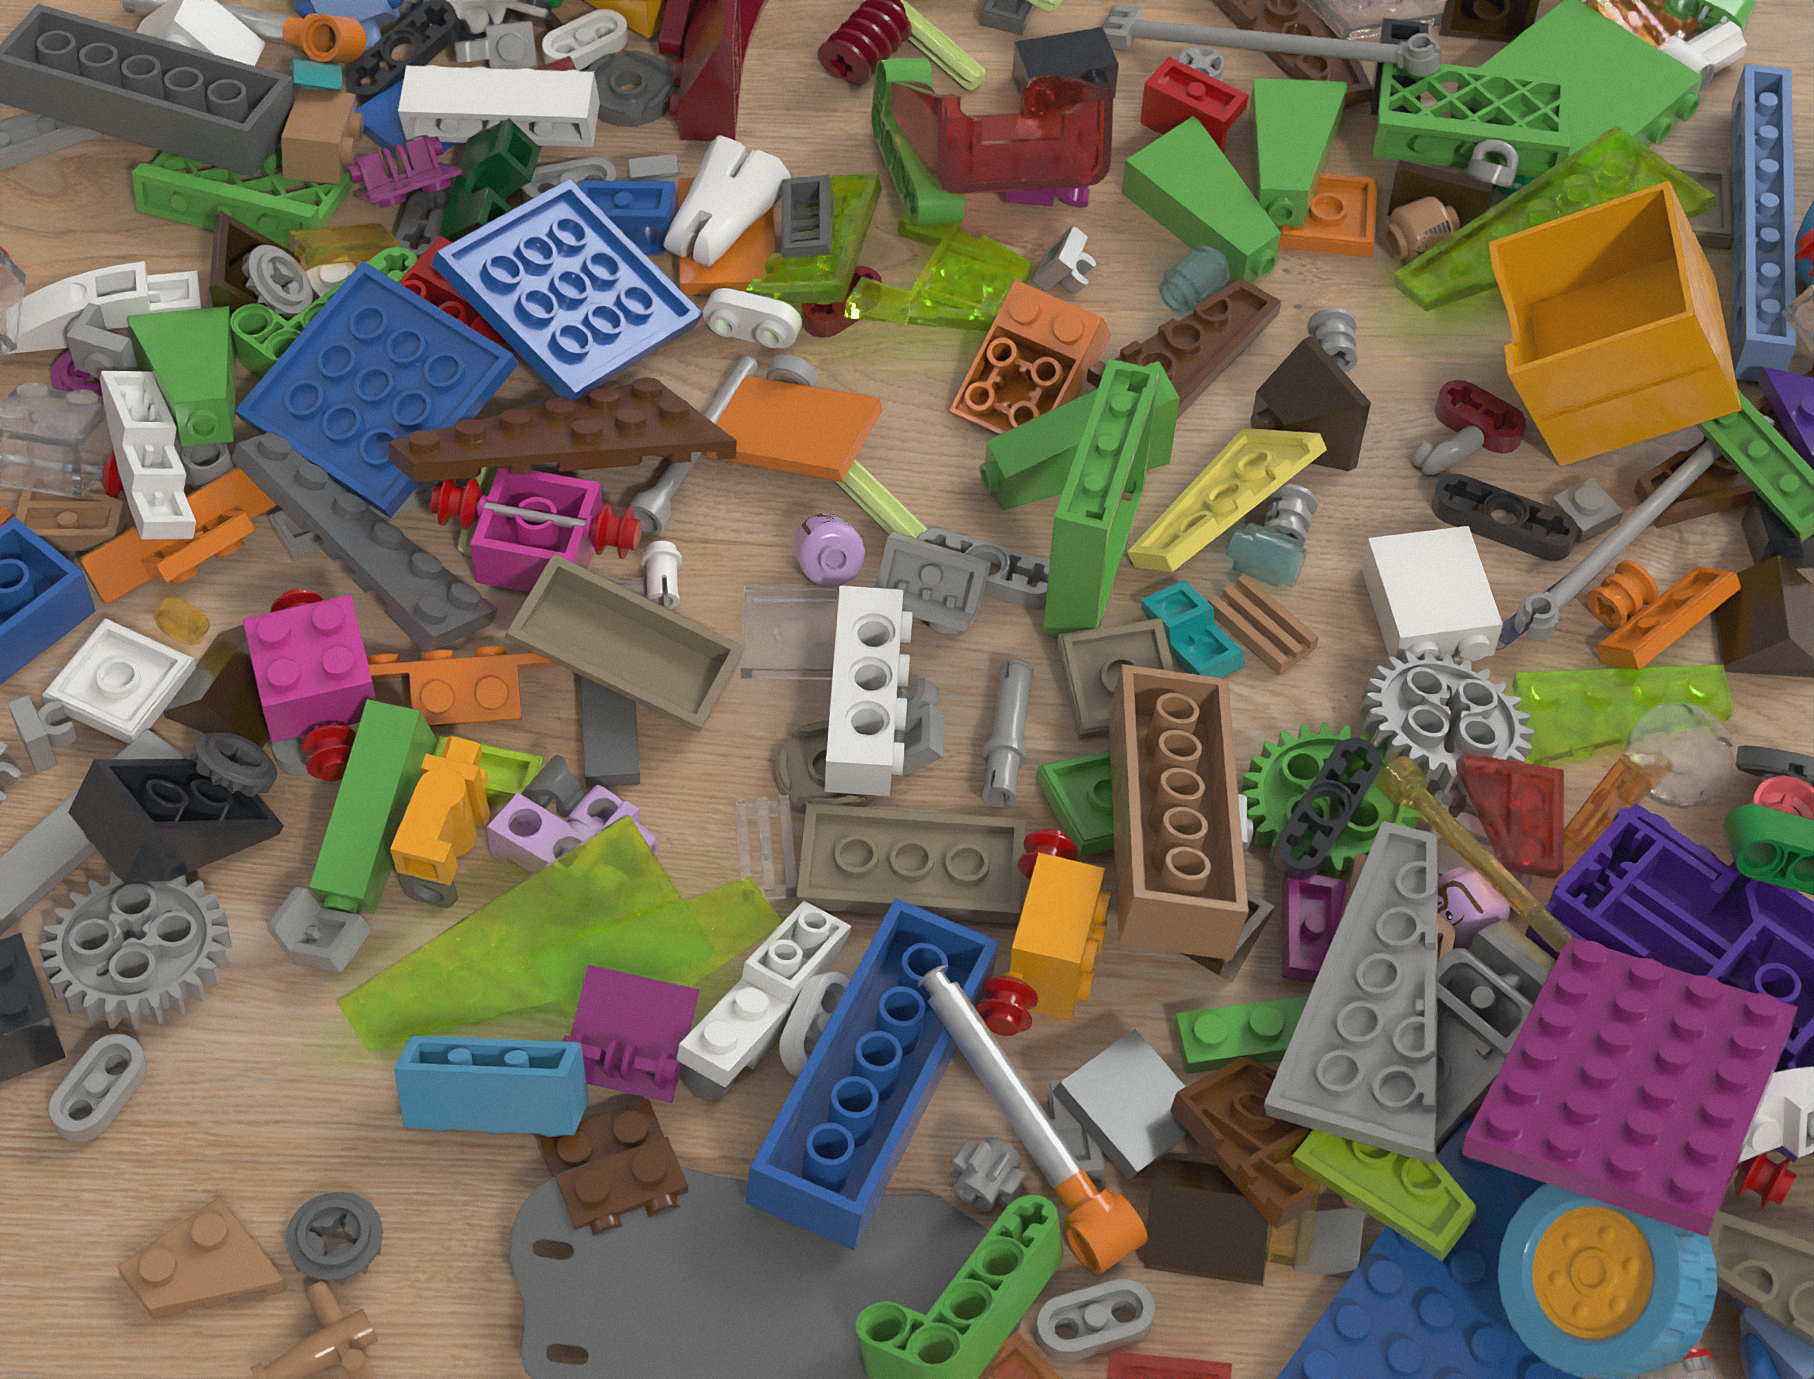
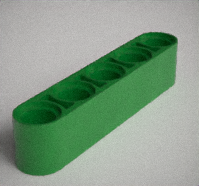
M1755 804L1739 806L1725 817L1722 824L1723 834L1737 869L1742 875L1814 895V820Z

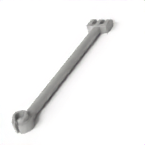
M1114 5L1103 25L1112 49L1129 50L1134 38L1392 63L1397 64V68H1403L1414 76L1431 75L1439 70L1440 64H1442L1440 44L1432 35L1426 33L1413 35L1408 39V42L1401 41L1400 45L1147 21L1142 20L1140 7Z
M1764 416V418L1773 426L1774 421L1769 417ZM1709 439L1550 592L1546 591L1544 594L1535 593L1520 602L1514 620L1515 628L1519 634L1523 632L1525 624L1530 621L1532 612L1537 613L1529 627L1526 639L1543 641L1549 639L1554 634L1561 609L1722 455Z

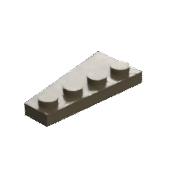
M1718 1211L1709 1234L1717 1266V1286L1814 1347V1243Z

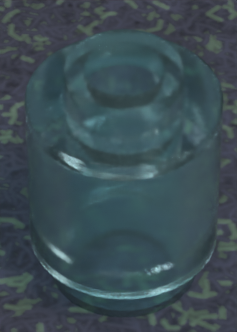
M1206 245L1196 246L1165 272L1163 281L1159 285L1161 298L1170 309L1177 313L1193 311L1195 305L1217 293L1229 282L1228 261L1215 248Z
M1250 522L1245 531L1236 529L1229 544L1226 557L1234 560L1232 570L1235 572L1246 573L1251 578L1278 588L1281 584L1293 587L1303 567L1307 548L1297 545V539Z

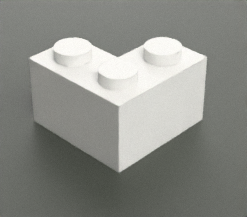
M169 0L143 19L136 31L255 66L266 44L215 0Z

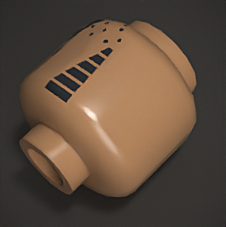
M1431 196L1423 197L1396 208L1390 216V224L1385 226V236L1391 253L1398 261L1404 260L1411 266H1421L1450 254L1455 246V234L1460 232V222L1455 210L1450 205L1444 207L1437 198Z

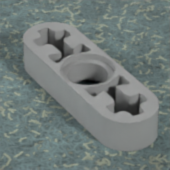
M941 528L928 529L916 538L917 540L996 564L1000 571L995 575L987 577L984 596L1028 609L1045 608L1049 560ZM1009 570L1015 571L1012 575V581H1008ZM1033 579H1040L1043 581L1039 582L1037 584V587H1030L1027 585L1031 584L1033 582Z

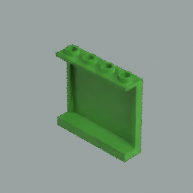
M1563 0L1480 67L1482 69L1570 79L1568 119L1570 148L1564 168L1583 179L1578 196V201L1581 203L1585 201L1591 192H1605L1612 185L1617 174L1624 168H1633L1654 143L1656 145L1661 144L1667 138L1672 128L1681 120L1684 122L1688 121L1694 115L1701 102L1698 92L1703 79L1702 75L1580 0ZM1459 84L1457 87V92L1464 89ZM1491 87L1486 90L1498 101L1510 95L1504 88ZM1537 93L1533 95L1545 107L1558 100V95ZM1474 97L1461 103L1473 114L1486 108ZM1521 103L1508 109L1520 120L1533 114ZM1453 113L1451 114V119H1458ZM1496 116L1490 119L1496 124L1505 125ZM1543 122L1531 128L1552 131Z

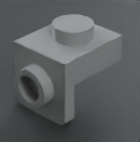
M89 303L79 318H75L70 323L66 334V342L70 348L75 369L89 373L100 379L101 371H138L131 339L108 332L100 305Z
M302 887L294 888L267 925V930L293 964L341 973L346 965L355 957L357 950L372 931L361 915L321 908L309 890Z

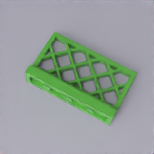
M1383 63L1372 157L1400 159L1408 162L1467 169L1477 144L1488 139L1501 140L1510 144L1518 153L1519 162L1516 175L1561 181L1570 148V133H1568L1570 79L1450 64H1440V69L1431 75L1414 76L1403 68H1397V64ZM1392 74L1409 76L1417 83L1404 89L1392 78ZM1444 81L1457 82L1464 89L1451 95L1439 84ZM1491 87L1504 88L1510 95L1498 101L1486 90ZM1427 91L1439 102L1426 108L1415 97ZM1537 93L1558 95V100L1545 107L1533 95ZM1474 97L1486 108L1473 114L1461 103ZM1521 103L1533 114L1520 120L1508 109ZM1400 105H1403L1411 113L1395 112L1391 110ZM1449 110L1458 119L1443 118L1437 116ZM1496 116L1505 125L1484 122ZM1543 122L1552 131L1531 128ZM1490 151L1485 153L1483 161L1505 167L1507 158L1501 153Z
M276 147L256 172H261L264 177L247 182H242L239 178L245 176L244 174L220 167L198 172L195 166L206 163L162 151L151 165L140 162L132 172L137 212L214 231L215 216L222 211L288 250L314 256L321 246L320 231L355 185L350 179L347 166L340 184L328 183L318 186L316 182L284 179L283 173L274 175L271 169L282 167V148ZM186 169L188 174L178 172L177 170ZM229 180L232 185L220 181ZM301 183H305L307 186V189L287 194L283 189L285 187ZM272 190H273V192H274V194H275L276 196L270 195V194H266V193H264V192H268V191H272ZM317 201L319 207L308 203Z

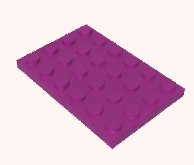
M1569 937L1466 1134L1462 1155L1708 1237L1793 1027L1798 1007L1778 1001L1770 995L1754 994L1722 984L1708 976H1696L1663 966L1653 959L1637 958L1608 949L1594 941H1582Z

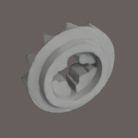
M261 245L246 256L247 262L242 267V271L249 278L246 287L255 291L258 296L257 303L264 302L268 305V308L277 314L281 313L289 320L312 304L313 291L309 278L300 264L288 253L274 246Z

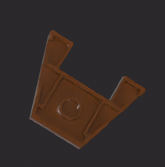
M1243 1056L1176 1092L1170 1111L1272 1227L1278 1229L1307 1211L1314 1191L1276 1164L1293 1155L1313 1129L1266 1115L1264 1103L1278 1071Z

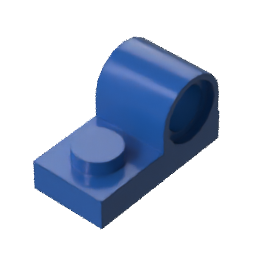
M580 180L579 189L619 229H624L625 235L645 255H661L668 251L664 247V241L668 229L678 212L677 192L674 182Z

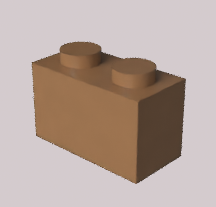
M299 88L281 137L284 179L331 184L341 183L346 166L354 163L356 141L361 142L363 138L364 114L356 113V94Z

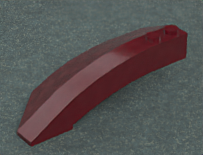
M768 0L696 1L685 40L683 60L675 59L674 87L680 88V92H671L670 119L679 121L680 140L713 141L717 136L721 135L736 141L742 73L749 44Z

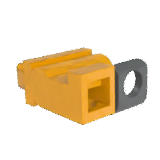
M449 736L441 757L426 754L420 767L422 777L416 785L390 848L403 891L413 900L443 908L452 907L458 900L453 881L458 868L456 857L465 855L472 850L477 842L478 832L476 826L485 828L490 817L485 793L489 779L487 771L478 766L482 750L481 745L475 741ZM421 885L431 887L437 890L438 892L429 890Z

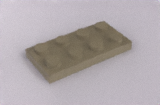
M806 803L796 908L803 901H806L821 910L886 915L894 899L897 898L948 920L1018 925L1022 890V873L1018 869V860L1024 854L1023 843L1026 819Z

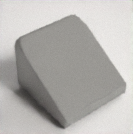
M1357 1208L1302 1213L1300 1216L1294 1270L1349 1279L1354 1270H1357L1359 1263L1364 1211Z

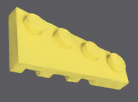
M1242 428L1127 551L1134 567L1163 572L1175 571L1324 453L1327 448L1320 433Z

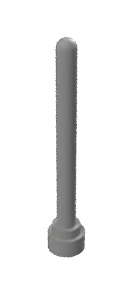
M746 356L738 362L703 414L715 424H717L746 375L754 376L758 364L753 357ZM702 452L691 453V462H671L653 489H648L636 495L629 507L634 509V519L642 521L641 533L648 536H657L662 532L672 515L670 500Z

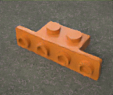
M237 466L185 496L196 520L193 539H141L137 527L134 526L79 559V563L98 597L104 603H111L150 579L166 583L171 581L173 585L179 584L195 576L200 571L198 564L213 555L216 558H222L240 549L244 545L242 538L255 531L250 520L277 504Z
M506 646L475 648V657L453 659V650H434L429 653L424 651L421 652V661L400 662L399 654L367 656L372 680L410 677L412 709L421 711L429 727L522 720L519 669L561 666L530 650L525 654L507 655Z

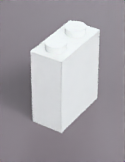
M1469 526L1368 538L1361 571L1389 657L1393 656L1401 661L1405 651H1410L1418 660L1421 659L1424 652H1431L1434 658L1439 661L1442 660L1445 652L1450 653L1453 661L1465 659L1476 661L1486 656H1494L1503 624Z

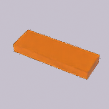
M1696 566L1658 596L1653 603L1648 604L1599 643L1595 648L1600 662L1640 670L1741 589L1737 573Z

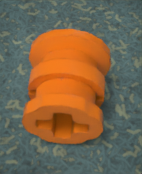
M1624 560L1617 564L1614 575L1610 574L1600 586L1593 588L1588 593L1587 604L1596 619L1609 628L1617 629L1626 623L1629 615L1632 617L1642 609L1643 605L1653 603L1658 597V588L1652 576L1641 565L1634 561Z

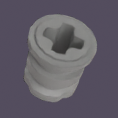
M1340 308L1324 309L1314 314L1308 322L1309 335L1314 337L1344 372L1350 371L1355 367L1358 357L1355 351V330L1357 327L1354 315Z
M1283 484L1267 497L1269 506L1265 514L1261 539L1264 544L1272 549L1287 553L1297 552L1304 547L1307 537L1306 532L1311 524V515L1317 510L1318 500L1314 493L1307 488L1295 484Z

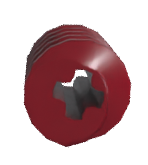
M901 0L863 1L859 8L850 15L848 20L844 21L838 30L833 32L828 40L821 44L818 49V59L822 66L831 75L844 79L851 84L859 86L866 84L871 74L876 73L878 61L889 60L892 53L896 52L901 44L906 42L912 34V26L906 15L904 4Z

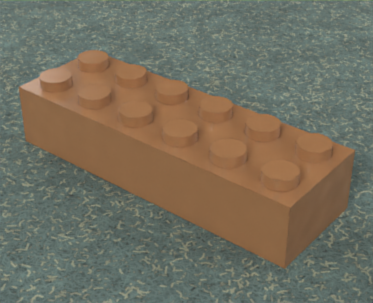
M1122 664L1108 711L1119 945L1232 960L1248 915V901L1228 679Z

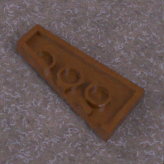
M1241 278L1195 305L1193 313L1178 321L1173 318L1159 326L1158 334L1141 344L1135 340L1120 349V356L1114 360L1143 367L1159 361L1179 396L1178 419L1279 315L1281 300ZM1100 361L1088 368L1086 382L1099 388L1106 364Z

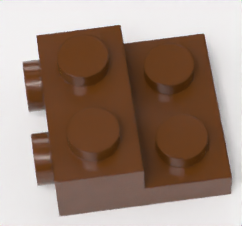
M649 1098L581 1121L574 1135L538 1136L539 1148L551 1179L555 1177L575 1230L590 1225L592 1234L596 1235L610 1228H618L623 1226L619 1215L645 1207L648 1217H651L663 1209L681 1207L677 1196L688 1193L687 1182L668 1136L664 1137Z

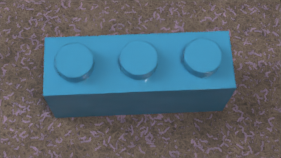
M411 1035L394 1068L403 1126L407 1128H428L432 1131H445L448 1129L485 1131L490 1134L516 1132L538 1133L544 1136L574 1135L589 1102L581 1042Z

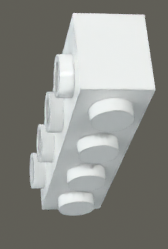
M436 65L406 66L398 113L406 141L428 135L429 138L438 136L440 142L467 143L468 138L510 118L537 145L593 147L600 100L594 72H581L578 70L549 71L529 68H457Z

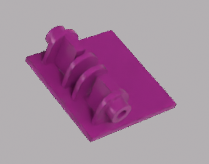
M428 135L404 142L412 169L400 143L395 145L402 173L397 174L393 159L387 148L381 149V153L389 177L386 176L379 152L354 158L355 163L347 165L352 183L361 182L362 188L352 191L353 195L370 204L377 203L379 208L390 207L406 200L405 193L415 189L423 188L424 193H431L452 185L450 178L462 174V171L446 163H438L437 156L444 154L442 144L438 136L429 138Z
M588 964L570 1036L565 1035L562 1042H581L587 1084L673 1104L682 1063L676 1060L679 1044L690 1033L700 989Z

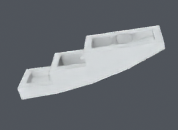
M101 371L100 384L117 467L140 538L193 539L196 520L183 492L186 472L174 447L177 427L153 373L148 371Z

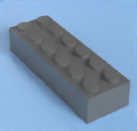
M37 4L0 44V103L250 177L256 174L280 144L283 131L295 102L292 76Z

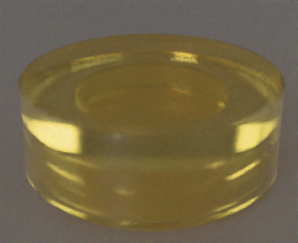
M165 598L154 614L155 623L163 633L186 645L201 643L210 628L208 618L200 610L180 599Z

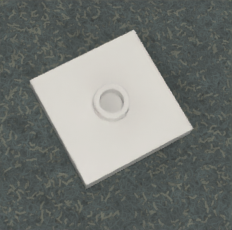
M104 619L42 694L45 704L52 701H61L67 716L127 744H131L145 730L151 728L195 670L196 665L194 658L108 619Z

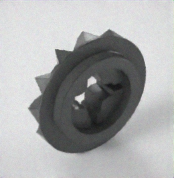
M231 733L202 734L196 739L190 754V758L197 764L196 770L201 775L209 776L212 779L213 785H222L230 793L241 791L250 797H254L257 793H268L277 778L276 766L265 751L252 741Z
M331 1192L309 1200L298 1209L287 1228L286 1247L297 1272L302 1271L316 1283L321 1280H335L343 1285L350 1276L357 1273L366 1274L371 1261L376 1255H381L384 1231L377 1211L368 1201L351 1193ZM344 1222L346 1240L350 1243L348 1245L338 1244L334 1252H330L329 1256H326L327 1247L324 1239L321 1237L323 1235L333 1236L338 1228L341 1229Z

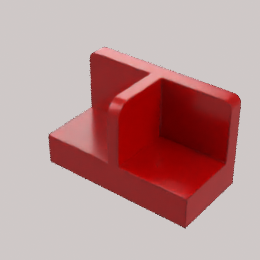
M1168 57L1144 83L1140 122L1143 126L1165 135L1194 116L1201 122L1224 154L1227 131L1246 110L1249 94Z

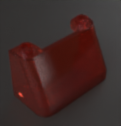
M1065 74L1038 75L1031 78L1024 85L1020 96L1019 113L967 116L959 107L961 106V96L955 94H936L930 86L923 82H891L892 115L934 184L946 192L952 194H975L1089 187L1101 182L1109 172L1112 152L1114 89Z

